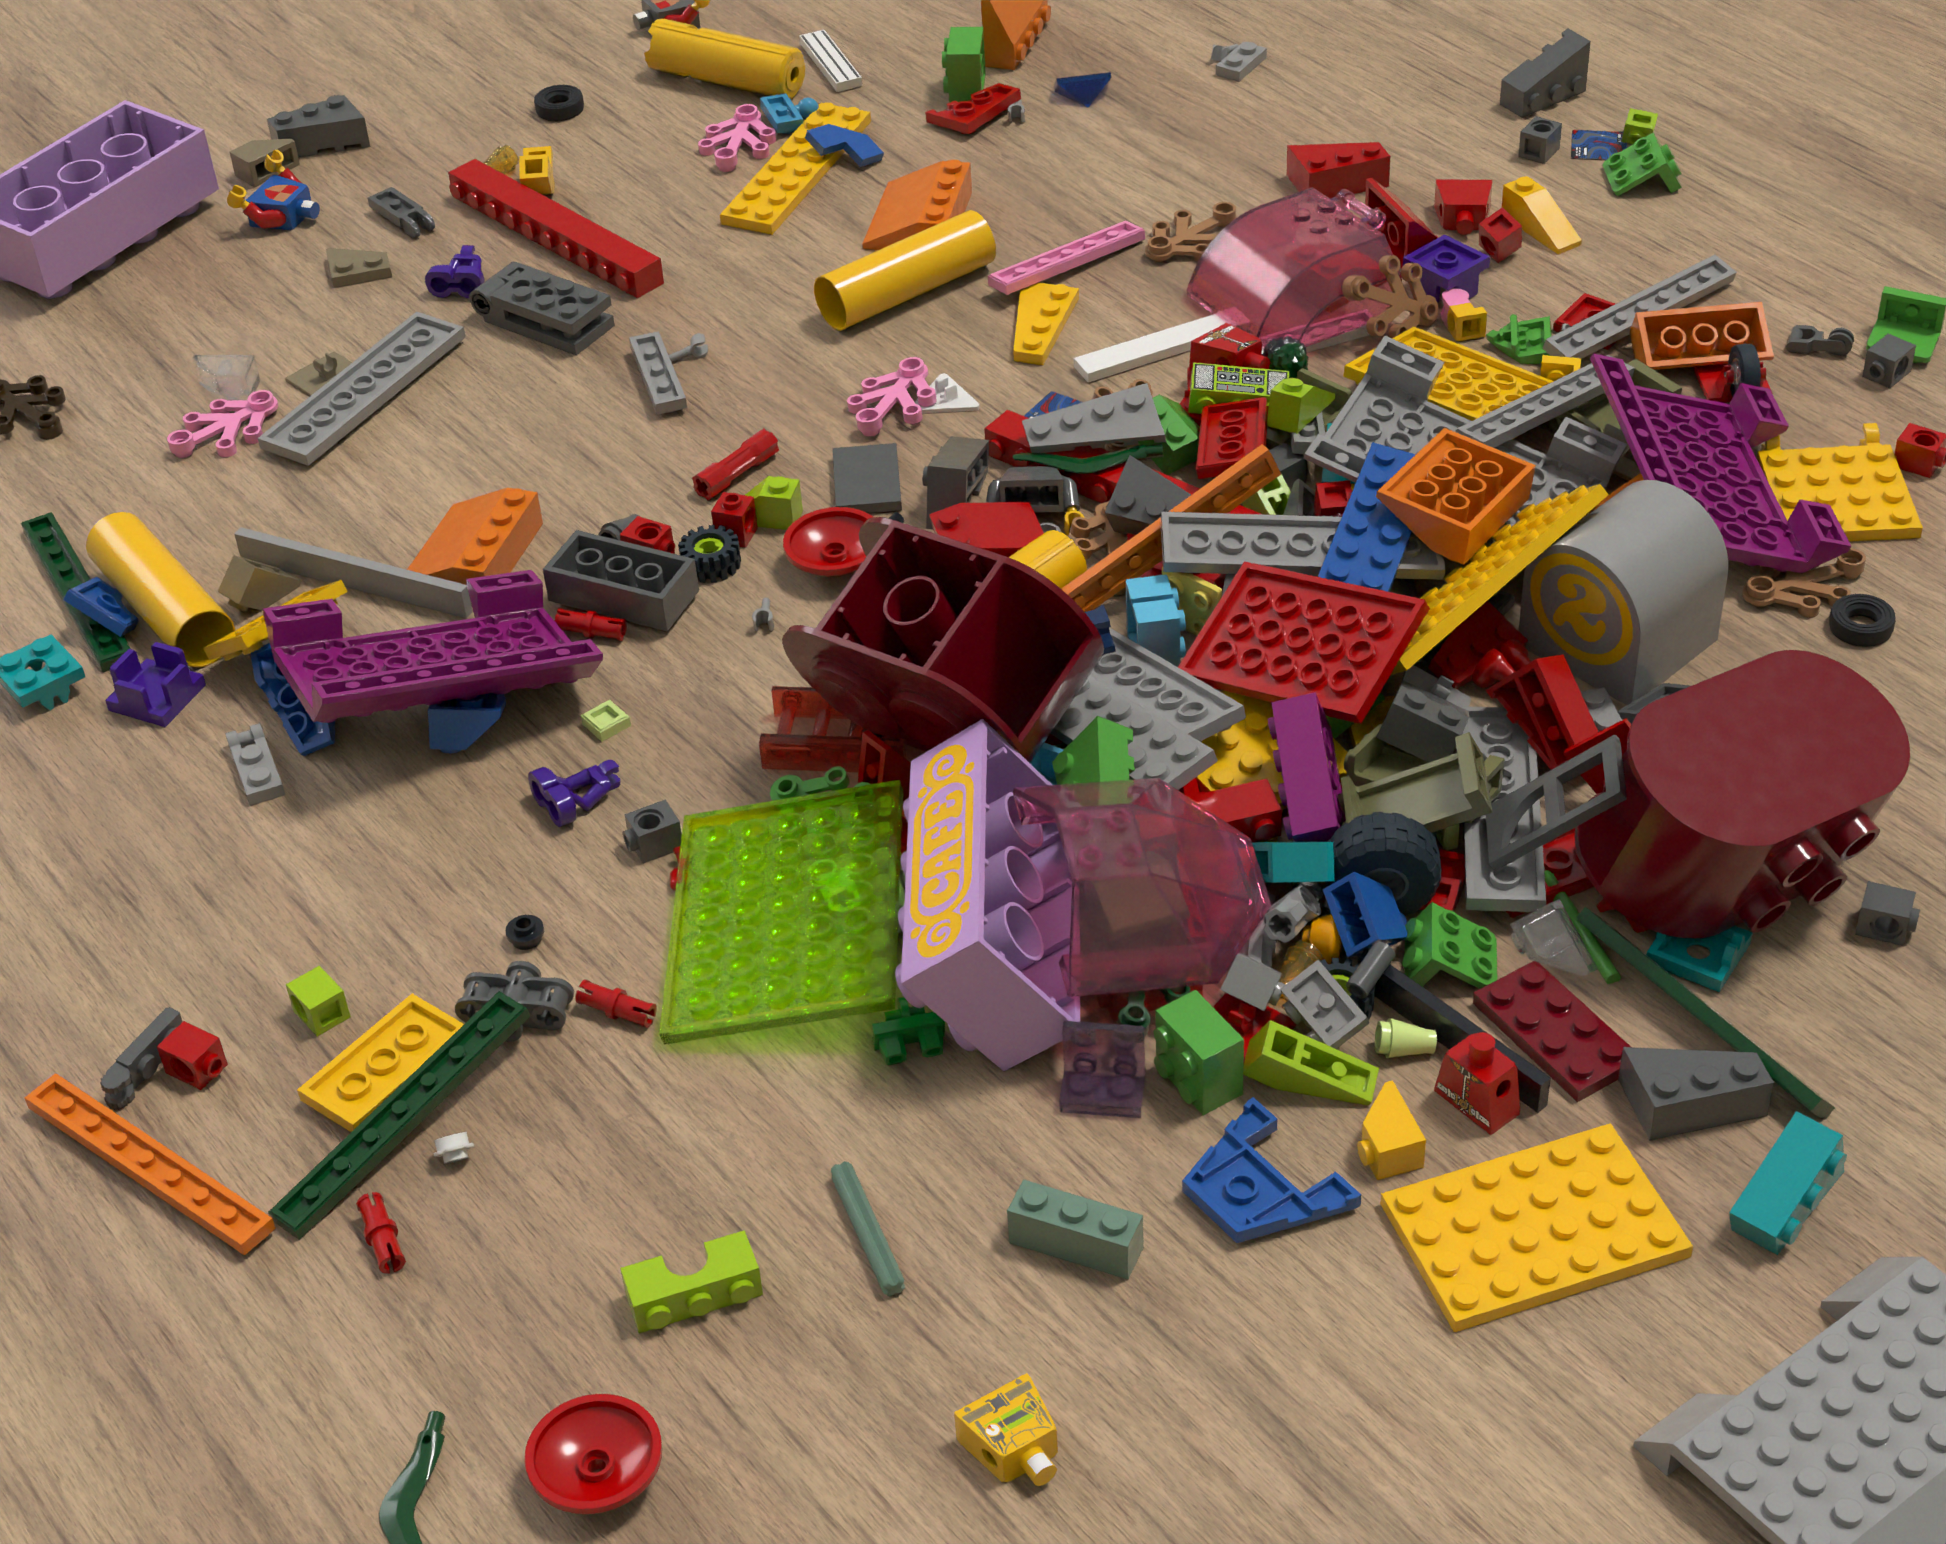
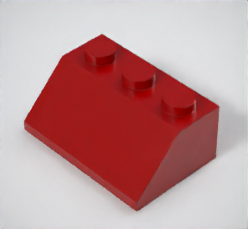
M1373 178L1366 179L1364 231L1387 255L1397 256L1400 260V268L1402 269L1404 256L1439 237L1396 195Z

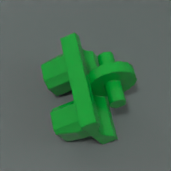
M904 996L897 998V1010L884 1012V1022L872 1024L874 1051L880 1050L885 1064L888 1066L907 1060L905 1044L919 1042L922 1057L928 1058L943 1054L945 1021L935 1012L925 1013L924 1007H909Z

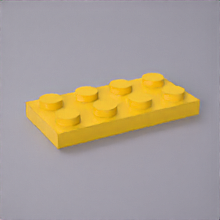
M339 580L303 592L279 606L333 599L337 605L336 598L348 591L343 581ZM261 615L205 646L203 649L208 659L212 660L223 656L225 661L242 653L246 655L263 647L262 642L269 639L264 616Z
M412 993L299 1087L297 1091L300 1101L352 1132L464 1024Z

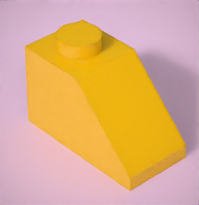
M1393 1080L1384 1083L1363 1121L1362 1141L1357 1143L1361 1162L1364 1166H1370L1377 1180L1424 1168L1426 1139Z

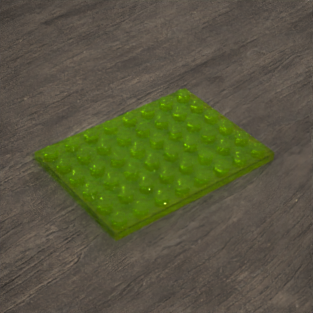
M900 780L684 815L659 1031L664 1045L895 1009L903 789Z

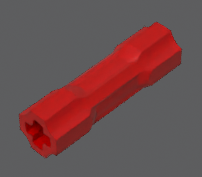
M763 428L744 441L741 447L720 462L712 463L692 477L694 490L699 496L707 500L711 499L727 488L731 481L752 466L760 465L779 451L777 438L772 432H768Z

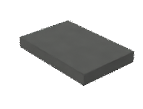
M897 443L832 448L836 507L854 508L866 513L902 510Z

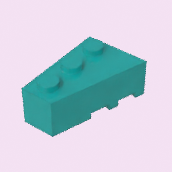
M1796 1111L1730 1210L1731 1230L1776 1255L1780 1253L1786 1244H1793L1801 1231L1802 1224L1844 1173L1847 1154L1844 1153L1843 1135Z

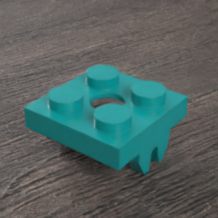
M52 634L36 639L31 644L12 653H7L0 658V684L22 708L39 701L44 707L52 710L54 709L53 698L55 696H58L65 704L69 699V685L86 677L83 667ZM43 662H44V663H46V665H45V667L42 669V664H43Z
M1734 926L1715 936L1696 939L1673 937L1657 932L1656 939L1646 955L1669 973L1720 992L1750 946L1753 932ZM1692 945H1701L1709 950L1710 955L1704 959H1696L1687 953V948Z

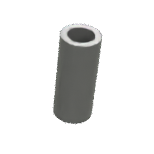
M1375 942L1346 983L1347 990L1355 997L1365 999L1395 957L1394 950L1384 942Z

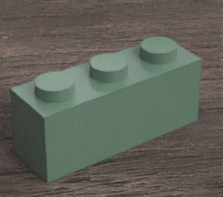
M1024 1179L1007 1209L1010 1244L1124 1279H1129L1144 1248L1143 1215Z

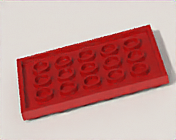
M1244 561L1178 668L1215 689L1268 702L1316 692L1326 716L1361 724L1430 608L1425 599Z

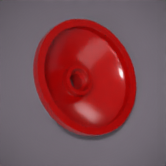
M848 507L824 508L805 514L794 521L785 532L783 538L785 556L796 568L817 576L834 577L856 572L867 557L860 544L859 531L866 520L873 518V516L864 511Z
M591 1394L560 1404L539 1421L527 1441L524 1456L525 1468L532 1488L549 1505L575 1514H596L621 1507L640 1495L649 1486L658 1472L663 1448L658 1425L644 1407L635 1401L618 1395ZM602 1469L600 1472L592 1473L595 1470Z

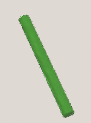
M1549 870L1544 871L1545 882L1548 887L1559 883L1552 872ZM1566 892L1558 893L1553 899L1554 904L1606 983L1610 984L1620 981V973L1594 934L1577 921L1579 912Z

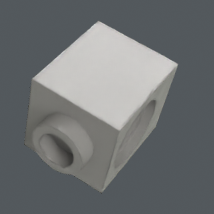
M1237 953L1220 990L1264 1011L1268 1003L1276 1006L1282 994L1280 989L1286 984L1279 982L1283 973L1244 954Z

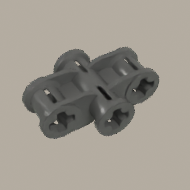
M515 961L508 966L506 975L482 972L468 974L463 984L465 989L463 997L458 999L455 1004V1013L462 1021L467 1022L475 1014L476 1010H480L500 991L526 1007L530 1015L505 1041L514 1042L522 1036L523 1027L546 1030L562 1028L566 1022L565 1009L567 1004L573 1000L574 989L571 984L563 979L541 977L540 970L529 962Z

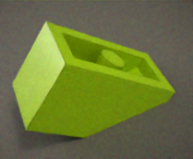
M767 476L745 494L746 496L754 497L758 527L787 530L794 521L800 518L803 512L800 479Z

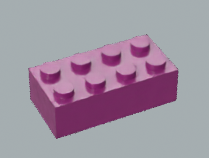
M1316 692L1271 702L1274 717L1268 718V725L1273 740H1277L1278 750L1273 751V757L1277 772H1282L1284 783L1278 784V790L1282 805H1287L1289 814L1288 817L1283 818L1288 840L1292 839V842H1328L1334 835V832L1342 826V822L1346 821V816L1338 799V794L1342 792L1330 722Z

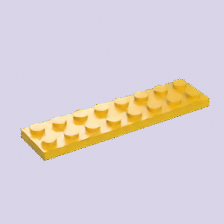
M828 102L820 103L818 110L812 112L806 118L803 124L797 128L721 212V225L773 235L845 152L842 149L821 156L805 139L807 130L831 124L862 133L871 122V112L859 110L856 107L836 106Z

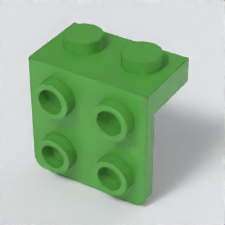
M1654 133L1638 139L1633 145L1623 151L1614 153L1603 163V168L1611 188L1617 196L1622 195L1658 173L1671 193L1682 188L1678 176L1682 173L1674 160L1675 157L1667 144L1662 146Z
M1885 286L1881 296L1878 318L1867 341L1866 350L1885 335L1891 334L1916 345L1913 363L1930 362L1943 330L1946 315V298Z
M1433 902L1416 918H1411L1405 925L1408 934L1405 939V951L1402 962L1404 974L1423 987L1440 969L1479 989L1497 980V942L1495 935L1487 928L1479 926Z

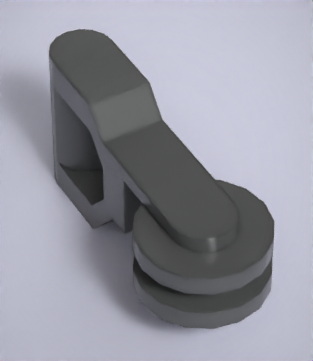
M1796 325L1792 328L1786 349L1792 353L1826 351L1842 356L1851 351L1854 335L1850 330L1841 327L1832 330L1828 339H1824V332L1818 331L1814 326Z

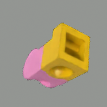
M1455 288L1444 291L1442 293L1444 306L1441 311V319L1455 341L1485 337L1486 310L1483 307L1474 308L1469 301V293L1465 290Z

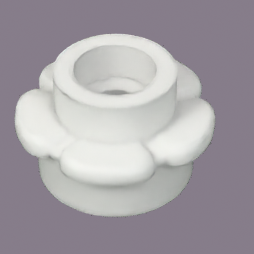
M467 1132L445 1136L434 1140L437 1152L433 1154L434 1157H443L444 1164L468 1158L467 1150L473 1148L474 1143H469Z

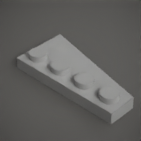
M1147 383L1022 421L1031 453L1071 451L1076 446L1090 445L1092 449L1105 448V444L1124 442L1125 446L1138 445V441L1154 440L1155 443L1166 442L1165 433Z

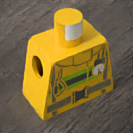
M1028 1373L954 1412L956 1439L1001 1482H1010L1026 1473L1036 1486H1042L1055 1476L1057 1468L1050 1459L1058 1453L1056 1426Z

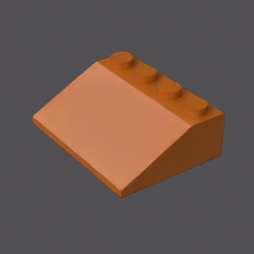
M981 0L985 67L1015 70L1021 60L1025 59L1028 49L1033 46L1037 35L1041 34L1044 24L1050 20L1051 7L1048 5L1047 0Z
M959 160L940 161L889 181L862 243L863 249L880 250L964 213L972 194L971 163Z
M1443 428L1377 491L1376 497L1433 552L1464 565L1529 499L1536 465Z
M504 488L453 504L407 570L467 585L466 579L511 573L543 524L538 493L519 488Z

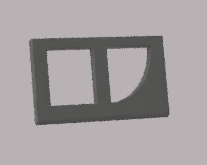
M1616 735L1607 738L1491 804L1492 813L1486 814L1489 864L1495 871L1627 799L1620 739ZM1603 762L1606 792L1565 813L1563 784ZM1544 796L1547 824L1509 845L1512 833L1519 820L1538 799Z

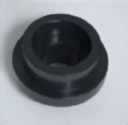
M534 915L515 917L506 926V937L517 949H532L542 940L544 934L543 922Z

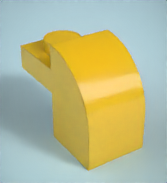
M552 147L523 148V156H519L520 183L542 195L554 194L555 182L553 178Z

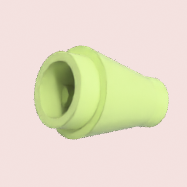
M1388 1018L1387 1022L1378 1021L1374 1040L1375 1052L1384 1054L1386 1058L1424 1053L1434 1054L1436 1050V1030L1425 1029L1392 1018Z

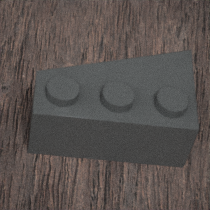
M1567 28L1561 33L1562 38L1555 44L1545 45L1541 48L1542 54L1533 61L1527 59L1501 80L1500 105L1523 118L1585 92L1591 41Z

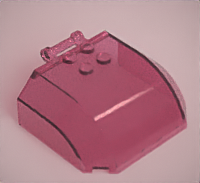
M1313 187L1252 208L1229 223L1206 248L1192 273L1187 288V296L1210 313L1216 314L1225 323L1260 338L1264 347L1268 341L1286 336L1297 338L1307 347L1365 326L1371 317H1377L1390 305L1368 298L1362 301H1349L1343 295L1342 286L1348 276L1359 275L1369 280L1372 286L1392 292L1385 275L1379 269L1380 259L1385 255H1393L1385 235L1377 230L1384 225L1386 215L1380 210L1371 209L1357 200L1354 193L1348 189L1340 190L1336 197L1330 199ZM1346 209H1350L1351 211L1362 217V219L1358 218L1352 212H1349ZM1399 269L1398 275H1399L1400 280H1401V282H1402L1401 271H1400V269Z

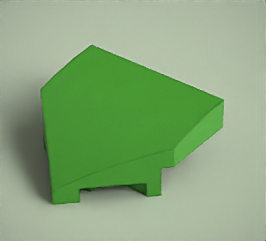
M1512 314L1510 316V323L1499 331L1491 330L1486 334V338L1491 344L1521 364H1541L1543 355L1551 356L1543 349L1545 340L1552 336L1550 316L1518 322L1517 315Z

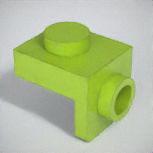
M1630 108L1621 142L1633 145L1638 139L1654 133L1658 113Z

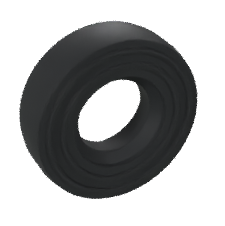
M553 85L540 90L535 95L534 105L537 115L542 119L562 121L579 115L583 111L584 100L582 92L575 86Z
M1850 594L1839 598L1833 604L1829 616L1830 630L1838 639L1848 644L1862 647L1876 646L1886 642L1891 637L1896 622L1895 612L1886 601L1867 594ZM1865 616L1873 619L1876 623L1859 624L1850 620L1849 617Z

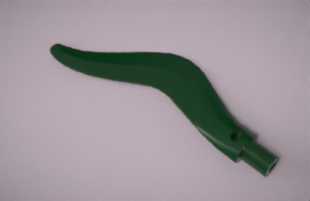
M1142 444L1089 458H1073L1046 453H1020L1013 455V459L1036 462L1072 473L1089 474L1127 462L1129 455L1139 461L1163 457L1162 444L1146 446Z
M430 1411L428 1413L424 1430L418 1434L414 1452L408 1464L382 1501L379 1519L390 1544H422L414 1520V1511L421 1493L434 1470L443 1446L445 1435L441 1433L446 1416L442 1412Z

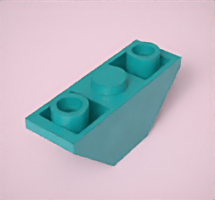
M1333 842L1249 843L1250 882L1334 881Z

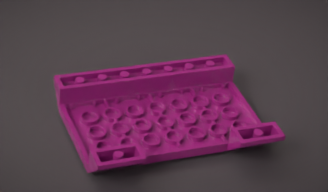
M1592 354L1590 360L1643 479L1669 483L1685 491L1698 501L1716 523L1726 546L1728 560L1743 562L1749 566L1771 567L1781 572L1804 573L1849 552L1852 546L1830 505L1799 499L1787 521L1751 449L1786 432L1789 427L1769 388L1740 383L1730 404L1635 386L1623 359Z
M532 570L466 579L475 618L343 638L342 612L333 599L263 608V616L274 661L313 722L329 723L337 720V718L353 715L366 717L373 712L384 710L402 711L409 706L441 704L443 701L458 698L471 700L476 698L477 695L489 693L507 694L511 690L526 687L538 689L544 687L545 684L557 682L574 683L578 679L588 678L593 675L603 661V653L591 639L571 642L543 608V582Z

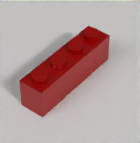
M1266 778L1133 809L1131 814V821L1137 823L1138 854L1151 853L1167 863L1174 861V856L1210 853L1281 836L1282 809Z

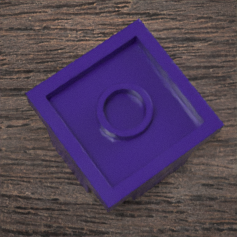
M1443 235L1404 256L1403 266L1406 263H1418L1422 267L1420 282L1425 294L1433 296L1437 303H1439L1440 287L1446 290L1451 288L1465 290L1469 293V299L1477 295L1479 274L1490 267V256L1447 235Z
M155 642L151 646L154 660L146 658L141 664L137 652L128 649L110 667L115 690L105 700L108 711L166 727L206 686L204 676L188 669L184 652L180 648Z

